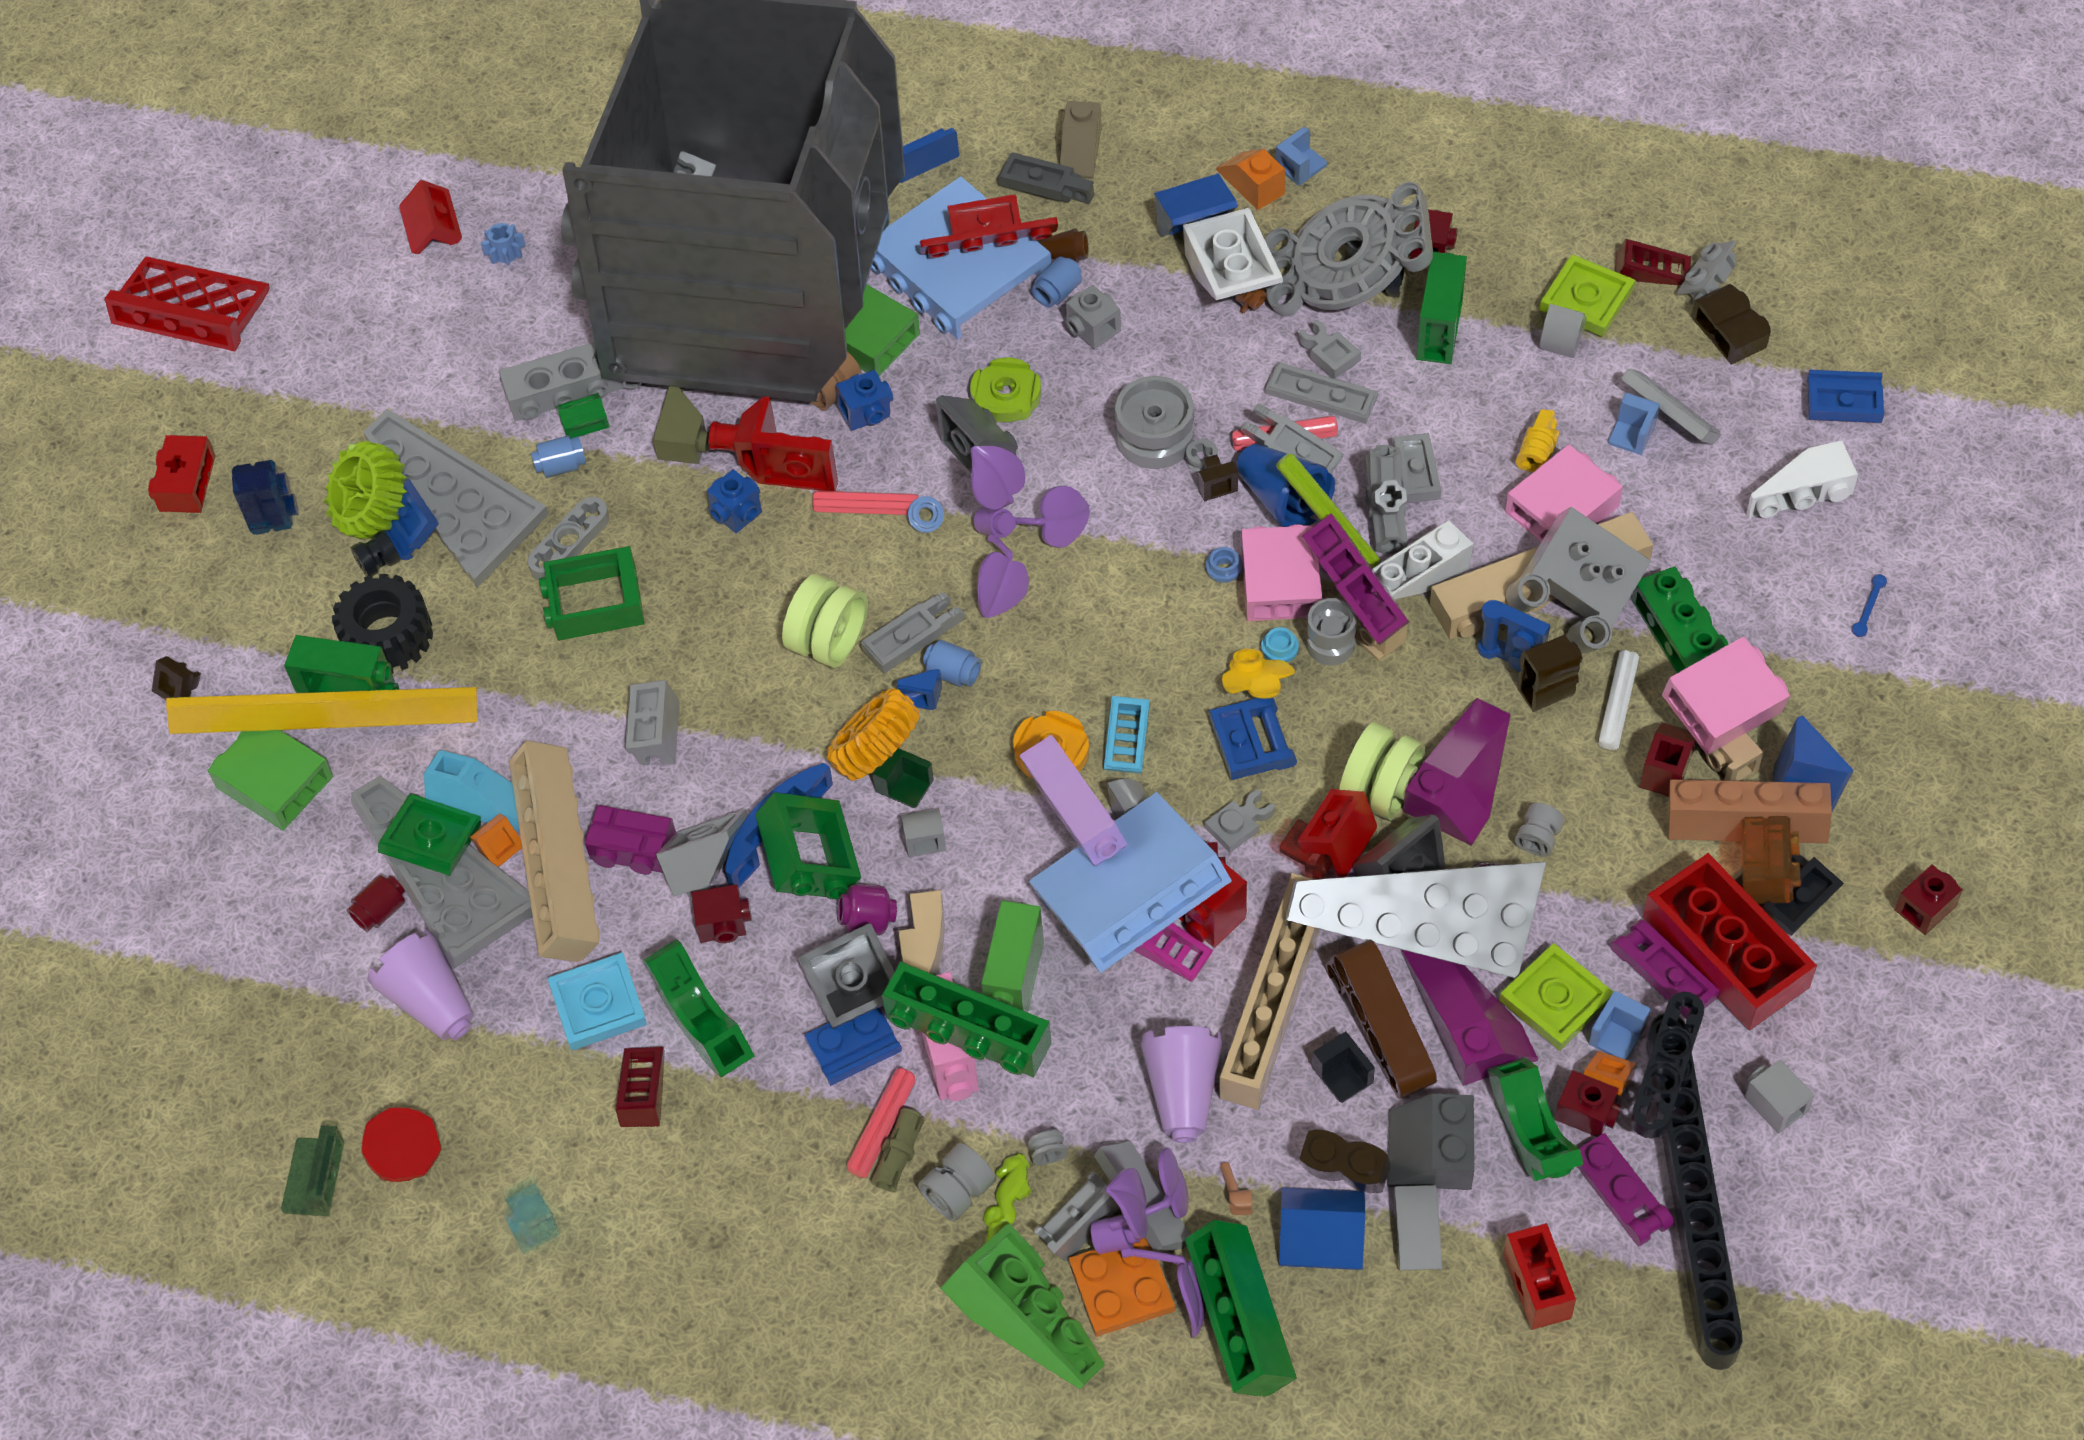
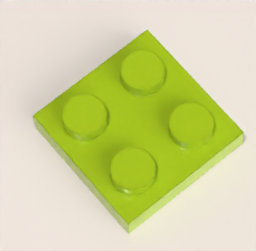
M1572 254L1541 300L1540 311L1547 313L1550 304L1585 313L1587 321L1584 329L1604 337L1633 292L1636 280Z
M1553 943L1500 993L1499 1001L1561 1051L1604 1009L1614 991Z

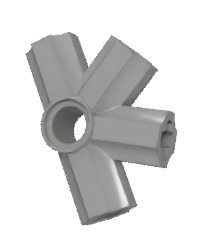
M1377 445L1369 450V454H1365L1367 478L1366 505H1369L1368 519H1372L1376 551L1383 554H1393L1400 552L1408 544L1404 518L1406 516L1407 492L1404 484H1402L1401 450L1391 445Z

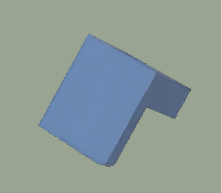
M1306 127L1301 128L1276 146V161L1285 168V175L1298 186L1327 166V161L1310 148V130Z
M1625 393L1620 404L1618 421L1608 443L1642 455L1656 426L1660 403Z
M1614 990L1592 1028L1589 1045L1607 1054L1627 1060L1648 1024L1651 1008Z

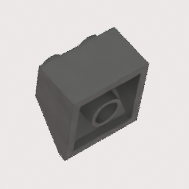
M945 395L936 398L940 440L970 473H972L971 447L996 446L1016 455L1018 445L1015 438L1010 432H1004L997 425L994 416L988 409H982L973 399Z
M1430 1094L1389 1110V1160L1391 1167L1388 1173V1187L1436 1185V1189H1472L1474 1177V1095Z

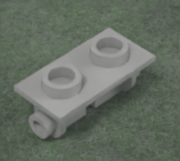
M1735 240L1723 243L1714 242L1707 245L1701 251V256L1694 267L1686 274L1685 281L1677 291V294L1690 293L1694 304V300L1720 289L1717 283L1724 284L1736 266V256L1731 252L1736 244Z

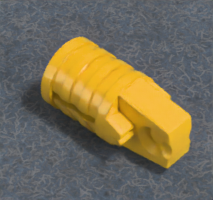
M1541 409L1533 427H1528L1516 457V465L1519 469L1533 473L1551 459L1560 434L1559 430H1556L1557 419L1555 418L1554 410Z

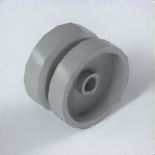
M1143 377L1126 385L1117 396L1115 404L1116 440L1119 451L1129 462L1143 468L1160 469L1171 467L1186 457V449L1195 438V426L1193 422V399L1183 384L1168 377Z

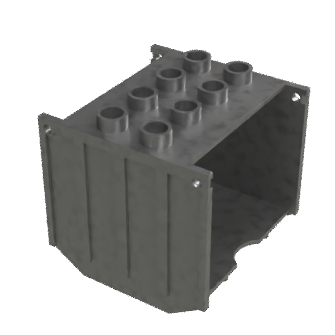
M639 0L642 19L581 167H575V163L565 162L562 169L568 203L562 215L561 235L564 245L577 247L579 257L575 261L572 273V292L575 299L587 300L601 377L603 379L815 402L818 393L847 358L845 329L863 308L865 286L882 233L890 223L888 197L905 175L895 55L857 9V1L660 0L659 2L656 0ZM684 151L715 164L716 168L713 176L673 173L680 152Z

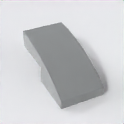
M1436 1185L1395 1186L1394 1202L1399 1270L1442 1269Z

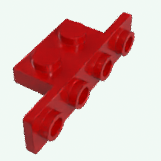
M1016 194L949 205L947 210L952 235L920 240L919 248L921 255L928 254L930 258H938L948 255L949 250L963 248L964 252L978 251L984 248L983 244L997 242L998 246H1008L1017 243L1018 238L1030 236L1032 240H1043L1050 238L1053 232H1057L1058 220L1057 217L1021 223Z

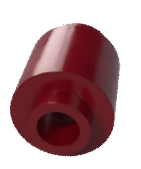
M378 875L351 900L352 905L346 911L361 929L369 932L373 927L379 928L405 904L402 896L405 890L394 877L389 875L387 878Z

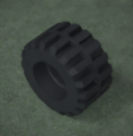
M379 574V578L374 579L370 575L364 577L365 581L362 583L355 581L350 585L351 590L349 592L343 591L339 595L341 602H335L333 607L335 615L332 616V623L338 640L382 647L387 662L391 664L392 674H394V667L400 666L402 671L409 668L407 662L411 659L417 663L421 659L419 651L427 652L430 647L428 639L433 637L431 628L433 625L419 589L416 590L415 585L411 581L404 582L403 578L398 575H394L392 579L389 578L388 574ZM381 618H397L395 622L383 629H367L373 622Z

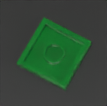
M410 793L378 842V853L451 876L472 841L470 837L480 828L481 816Z

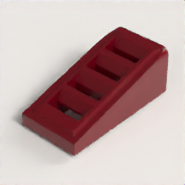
M1625 239L1616 253L1615 272L1636 280L1635 282L1681 286L1691 268V256L1630 239ZM1643 261H1649V266L1643 265ZM1658 262L1663 263V270L1658 269ZM1672 263L1678 264V271L1680 264H1682L1681 275L1671 272Z
M664 1047L624 1048L615 1109L620 1127L660 1126L665 1058ZM632 1063H653V1067L632 1068ZM631 1078H651V1081L631 1082ZM630 1093H649V1096L630 1097Z

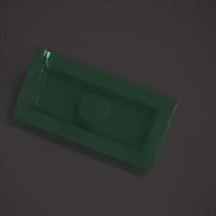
M321 1125L318 1139H296L281 1211L284 1214L330 1215L345 1144L337 1126Z

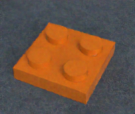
M1145 1237L1140 1239V1242L1134 1243L1133 1248L1153 1251ZM1095 1249L1069 1257V1264L1095 1337L1175 1311V1305L1158 1260L1135 1256L1123 1258L1121 1250L1098 1254Z

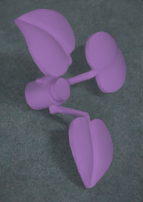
M984 445L970 448L972 457V491L976 501L982 506L974 516V526L980 534L988 535V542L994 543L1004 553L991 552L983 560L979 569L978 603L982 617L986 618L999 615L1014 607L1025 597L1029 587L1026 567L1019 561H1012L1013 552L999 538H1004L1012 533L1015 524L1043 525L1042 538L1046 544L1053 547H1066L1084 530L1089 519L1090 506L1074 488L1056 486L1048 490L1041 500L1040 512L1043 518L1014 517L1009 510L1003 508L1014 502L1012 495L1018 493L1024 487V466L1014 453L1000 447Z
M1166 1148L1162 1149L1158 1159L1159 1176L1166 1193L1163 1200L1146 1208V1194L1138 1171L1135 1168L1121 1171L1111 1181L1105 1191L1116 1201L1123 1215L1093 1221L1091 1224V1238L1098 1254L1121 1250L1123 1258L1135 1256L1176 1264L1178 1267L1177 1275L1180 1290L1192 1326L1190 1338H1193L1199 1334L1203 1325L1206 1305L1192 1261L1186 1262L1183 1256L1133 1248L1134 1243L1140 1242V1239L1147 1235L1148 1215L1163 1210L1170 1205L1177 1219L1183 1218L1188 1211L1189 1194L1185 1178L1172 1150Z

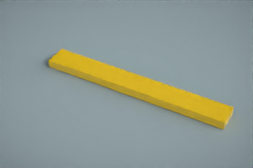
M476 687L178 697L166 698V711L169 734L477 722Z

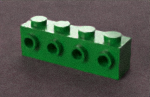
M1676 566L1640 579L1633 591L1631 601L1676 673L1729 645L1726 638L1722 634L1719 635L1712 625L1709 611L1705 606H1700L1694 596L1690 581L1687 578H1682Z
M901 961L882 994L886 1018L895 1026L905 1030L913 1028L923 1032L929 1039L938 1044L945 1045L950 1043L960 1047L967 1055L975 1059L983 1060L987 1058L997 1062L1004 1070L1015 1075L1024 1073L1034 1078L1052 1044L1050 1021Z
M1212 1220L1185 1238V1242L1233 1393L1261 1397L1269 1396L1297 1379L1247 1225Z

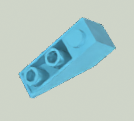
M443 750L437 752L424 772L426 799L481 816V822L488 823L500 813L506 816L514 830L520 831L513 785L510 781L475 758Z

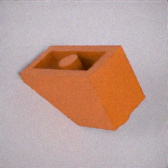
M1265 149L1243 151L1216 167V170L1257 210L1285 195V168Z

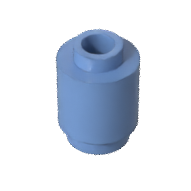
M1057 257L1034 281L1035 285L1032 287V293L1036 300L1045 307H1052L1054 304L1059 305L1082 282L1079 265L1073 259Z
M567 435L537 443L538 451L531 452L536 473L544 472L545 478L579 470L578 466L586 464L579 436L570 438Z
M944 640L937 641L935 645L930 644L923 658L926 671L940 669L941 680L962 687L963 684L971 687L980 673L982 664L981 659L975 657L974 652Z

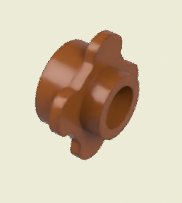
M1265 287L1236 295V301L1243 306L1240 310L1242 314L1250 308L1257 310L1265 302L1268 295L1264 291Z

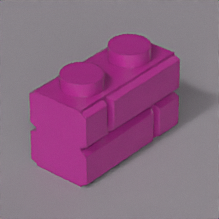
M597 805L592 825H590L585 839V845L590 860H593L599 866L605 868H612L615 864L628 866L634 872L643 875L651 874L652 871L664 873L656 854L676 833L672 818Z

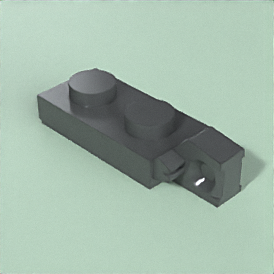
M1013 152L998 176L1000 186L1058 201L1070 202L1072 199L1090 204L1095 195L1094 182L1081 178L1080 175L1074 173V168Z

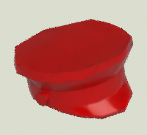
M406 1107L388 1108L367 1122L361 1147V1154L368 1167L385 1182L387 1180L390 1182L410 1181L414 1178L425 1176L442 1151L438 1131L433 1119L421 1111Z

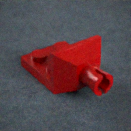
M763 396L743 412L739 424L712 422L709 431L710 450L719 449L736 453L738 464L755 482L817 491H836L838 475L832 440L816 436L803 437L777 432L770 397Z

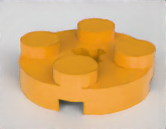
M1046 711L1045 716H1039L1035 719L1031 716L1025 719L1017 728L1013 738L1017 767L1026 776L1033 779L1019 755L1052 734L1078 772H1080L1088 761L1089 741L1084 732L1083 725L1077 718L1061 711Z

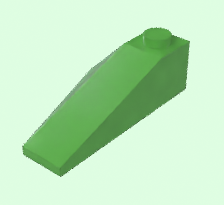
M1008 1223L972 1254L945 1282L941 1290L970 1320L1073 1386L1081 1389L1105 1363L1080 1322L1070 1319L1061 1304V1301L1065 1298L1058 1286L1051 1287L1041 1270L1045 1264L1039 1254Z

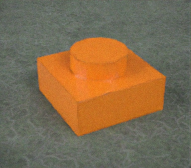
M500 813L470 837L479 852L497 867H500L522 849L521 838L506 816Z
M1597 1051L1585 1068L1584 1075L1619 1088L1618 1095L1621 1096L1634 1078L1637 1063Z

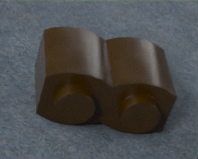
M1728 284L1694 300L1691 314L1692 319L1730 365L1767 348L1771 333L1770 325L1764 316H1760L1750 308V301L1743 291H1739L1732 284Z
M1565 634L1526 650L1521 654V673H1519L1517 678V687L1532 712L1571 697L1576 692V684L1579 683L1578 672L1583 658L1578 645L1574 641L1570 642Z
M1326 1130L1308 1131L1299 1158L1303 1168L1311 1175L1327 1181L1344 1180L1350 1187L1358 1191H1365L1366 1193L1383 1192L1391 1167L1387 1153L1381 1148L1367 1142L1347 1143L1341 1136Z

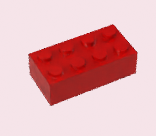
M1709 853L1647 894L1642 918L1720 990L1718 998L1749 1031L1810 988L1817 968L1816 963Z

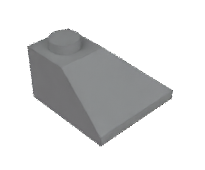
M746 809L679 830L660 849L656 855L673 897L687 893L688 897H692L691 892L710 889V883L719 874L728 857L734 838L749 815Z

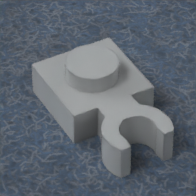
M1315 320L1313 322V332L1316 335H1309L1303 329L1299 331L1300 344L1307 349H1311V359L1334 379L1361 361V351L1338 331L1329 336L1326 333L1325 325L1321 321Z
M1260 790L1253 791L1248 795L1246 804L1243 807L1232 801L1205 821V829L1231 853L1259 832V825L1255 821H1265L1271 818L1275 812V805L1271 803L1263 809L1255 807L1254 804L1262 799V792Z

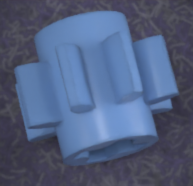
M497 223L491 226L488 231H484L486 241L481 242L484 255L490 256L492 264L498 261L510 265V262L516 257L522 258L521 247L526 245L523 233H517L514 224Z

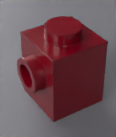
M1428 209L1433 252L1447 253L1448 248H1455L1458 228L1452 227L1453 213ZM1415 221L1414 230L1418 227L1420 221ZM1423 248L1412 250L1410 252V259L1418 257Z
M1931 864L1900 893L1894 911L1922 934L1926 935L1956 908L1963 889L1958 886L1956 880L1951 875L1941 872Z
M738 884L691 892L695 926L700 943L709 941L730 943L739 936L747 935L745 922L752 921L749 898L741 899Z
M1572 1070L1557 1104L1554 1120L1598 1137L1603 1134L1606 1126L1613 1129L1622 1108L1621 1105L1616 1104L1619 1088Z

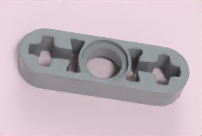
M588 497L581 500L530 553L528 565L535 579L539 580V578L545 577L544 565L540 568V561L546 562L550 559L552 561L578 556L607 525L609 513L602 499ZM596 511H598L599 515L597 517L591 515L586 519L585 513L589 512L593 514ZM568 534H574L579 537L577 542L572 545L566 546L559 543L561 538Z

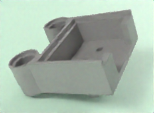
M1570 507L1558 514L1521 577L1508 586L1506 601L1509 606L1526 613L1543 605L1548 600L1549 595H1553L1585 617V619L1574 623L1569 628L1567 638L1570 642L1574 641L1578 645L1582 654H1588L1605 647L1610 642L1612 626L1651 563V560L1573 507ZM1523 585L1529 586L1532 589L1534 596L1532 602L1523 596ZM1585 626L1593 630L1595 634L1594 643L1586 639L1584 635Z

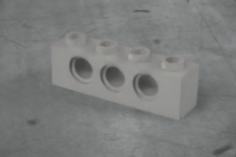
M595 342L499 370L515 421L535 419L541 413L557 409L556 405L595 393L604 398L608 393L624 388L634 389L642 384L639 382L603 379L601 377Z

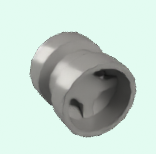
M1533 803L1528 807L1524 817L1526 823L1519 827L1514 841L1521 850L1540 857H1547L1551 854L1555 845L1554 835H1558L1561 832L1565 818L1559 810L1550 805Z

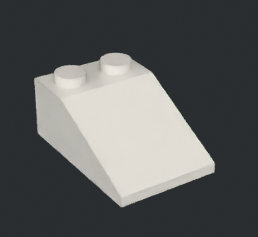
M1250 208L1183 225L1184 248L1187 261L1195 278L1215 300L1283 282L1279 268Z

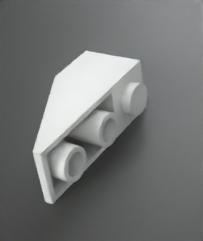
M1843 441L1815 446L1803 451L1751 494L1746 513L1747 517L1761 516L1762 518H1769L1782 510L1791 508L1804 510L1817 502L1826 500L1839 502L1852 495L1858 473Z
M1448 520L1373 569L1394 599L1431 591L1432 586L1458 577L1469 569L1473 543Z

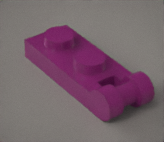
M1638 920L1630 927V933L1626 936L1619 935L1610 943L1611 950L1621 960L1626 961L1667 1001L1676 993L1691 992L1702 1000L1705 1009L1719 996L1720 990L1645 920ZM1640 944L1648 947L1643 953L1637 948ZM1682 1007L1680 1013L1686 1019L1690 1014V1008Z
M1605 1133L1579 1148L1584 1165L1577 1168L1637 1246L1640 1247L1651 1239L1650 1235L1658 1230L1664 1232L1674 1226V1219L1669 1210L1657 1201ZM1644 1209L1649 1216L1640 1220L1633 1214Z

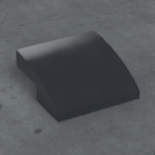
M1775 841L1735 879L1759 906L1791 936L1844 884L1815 857L1808 862L1788 843Z

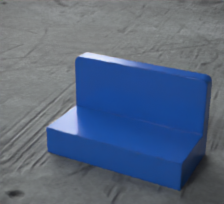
M941 128L904 145L905 175L900 183L959 157L958 137L955 129L950 128L944 131Z

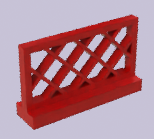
M145 256L119 291L110 290L104 300L111 324L236 352L241 342L240 333L262 304L270 290L269 283ZM150 268L164 272L161 275L148 279L145 278ZM185 276L194 277L195 279L178 286L175 283V280ZM167 283L171 286L169 289L153 293L151 289ZM215 283L225 284L226 286L209 293L205 288ZM144 290H146L148 294L143 297L133 295ZM200 290L202 295L186 300L182 296ZM245 290L256 291L254 295L240 300L236 295ZM175 297H177L179 301L174 304L164 302L165 300L172 299ZM231 297L233 302L217 307L213 303ZM205 304H208V306H209V308H210V309L205 310V311H204V310H200V309H195L196 307H199V306H202V305H205ZM236 311H239L240 313L237 318L227 316V314Z

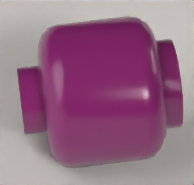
M853 884L848 888L846 894H840L838 921L840 925H845L848 933L871 923L876 935L880 936L887 930L889 922L894 923L896 921V899H890L889 893L884 886Z

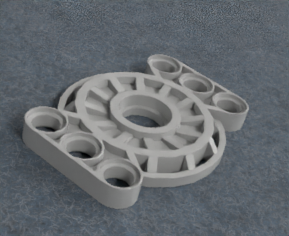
M1405 182L1394 190L1390 199L1376 195H1356L1341 199L1315 214L1300 229L1297 236L1283 227L1272 230L1265 237V242L1279 270L1286 266H1290V270L1286 275L1282 276V283L1266 287L1267 299L1274 311L1283 317L1296 313L1304 301L1310 306L1339 310L1356 306L1376 296L1398 276L1403 267L1411 272L1421 271L1426 268L1433 259V248L1427 198L1420 186L1415 182ZM1417 195L1412 203L1402 205L1403 200L1407 196ZM1420 221L1415 230L1404 232L1409 223ZM1288 240L1283 249L1274 251V247L1278 242ZM1352 240L1362 241L1359 251L1354 256L1345 261L1335 262V254L1344 243ZM1423 248L1418 257L1407 259L1412 250ZM1292 293V297L1288 302L1278 304L1279 299L1283 295ZM1320 297H1323V298H1326V299H1333V300H1320L1319 298H1320Z

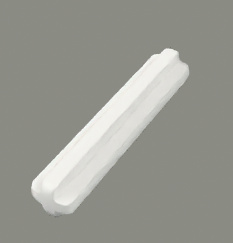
M1622 650L1619 653L1598 742L1601 748L1617 750L1619 748L1638 666L1639 655L1636 652Z

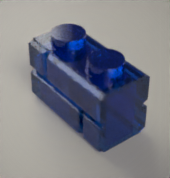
M273 460L256 462L254 466L251 463L234 466L232 469L233 493L250 533L257 535L269 533L271 529L274 531L291 529L293 515H298L299 510L295 494H289L290 485L286 472L279 473Z

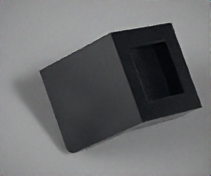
M1346 1031L1313 1051L1312 1069L1338 1102L1343 1103L1374 1083V1065Z

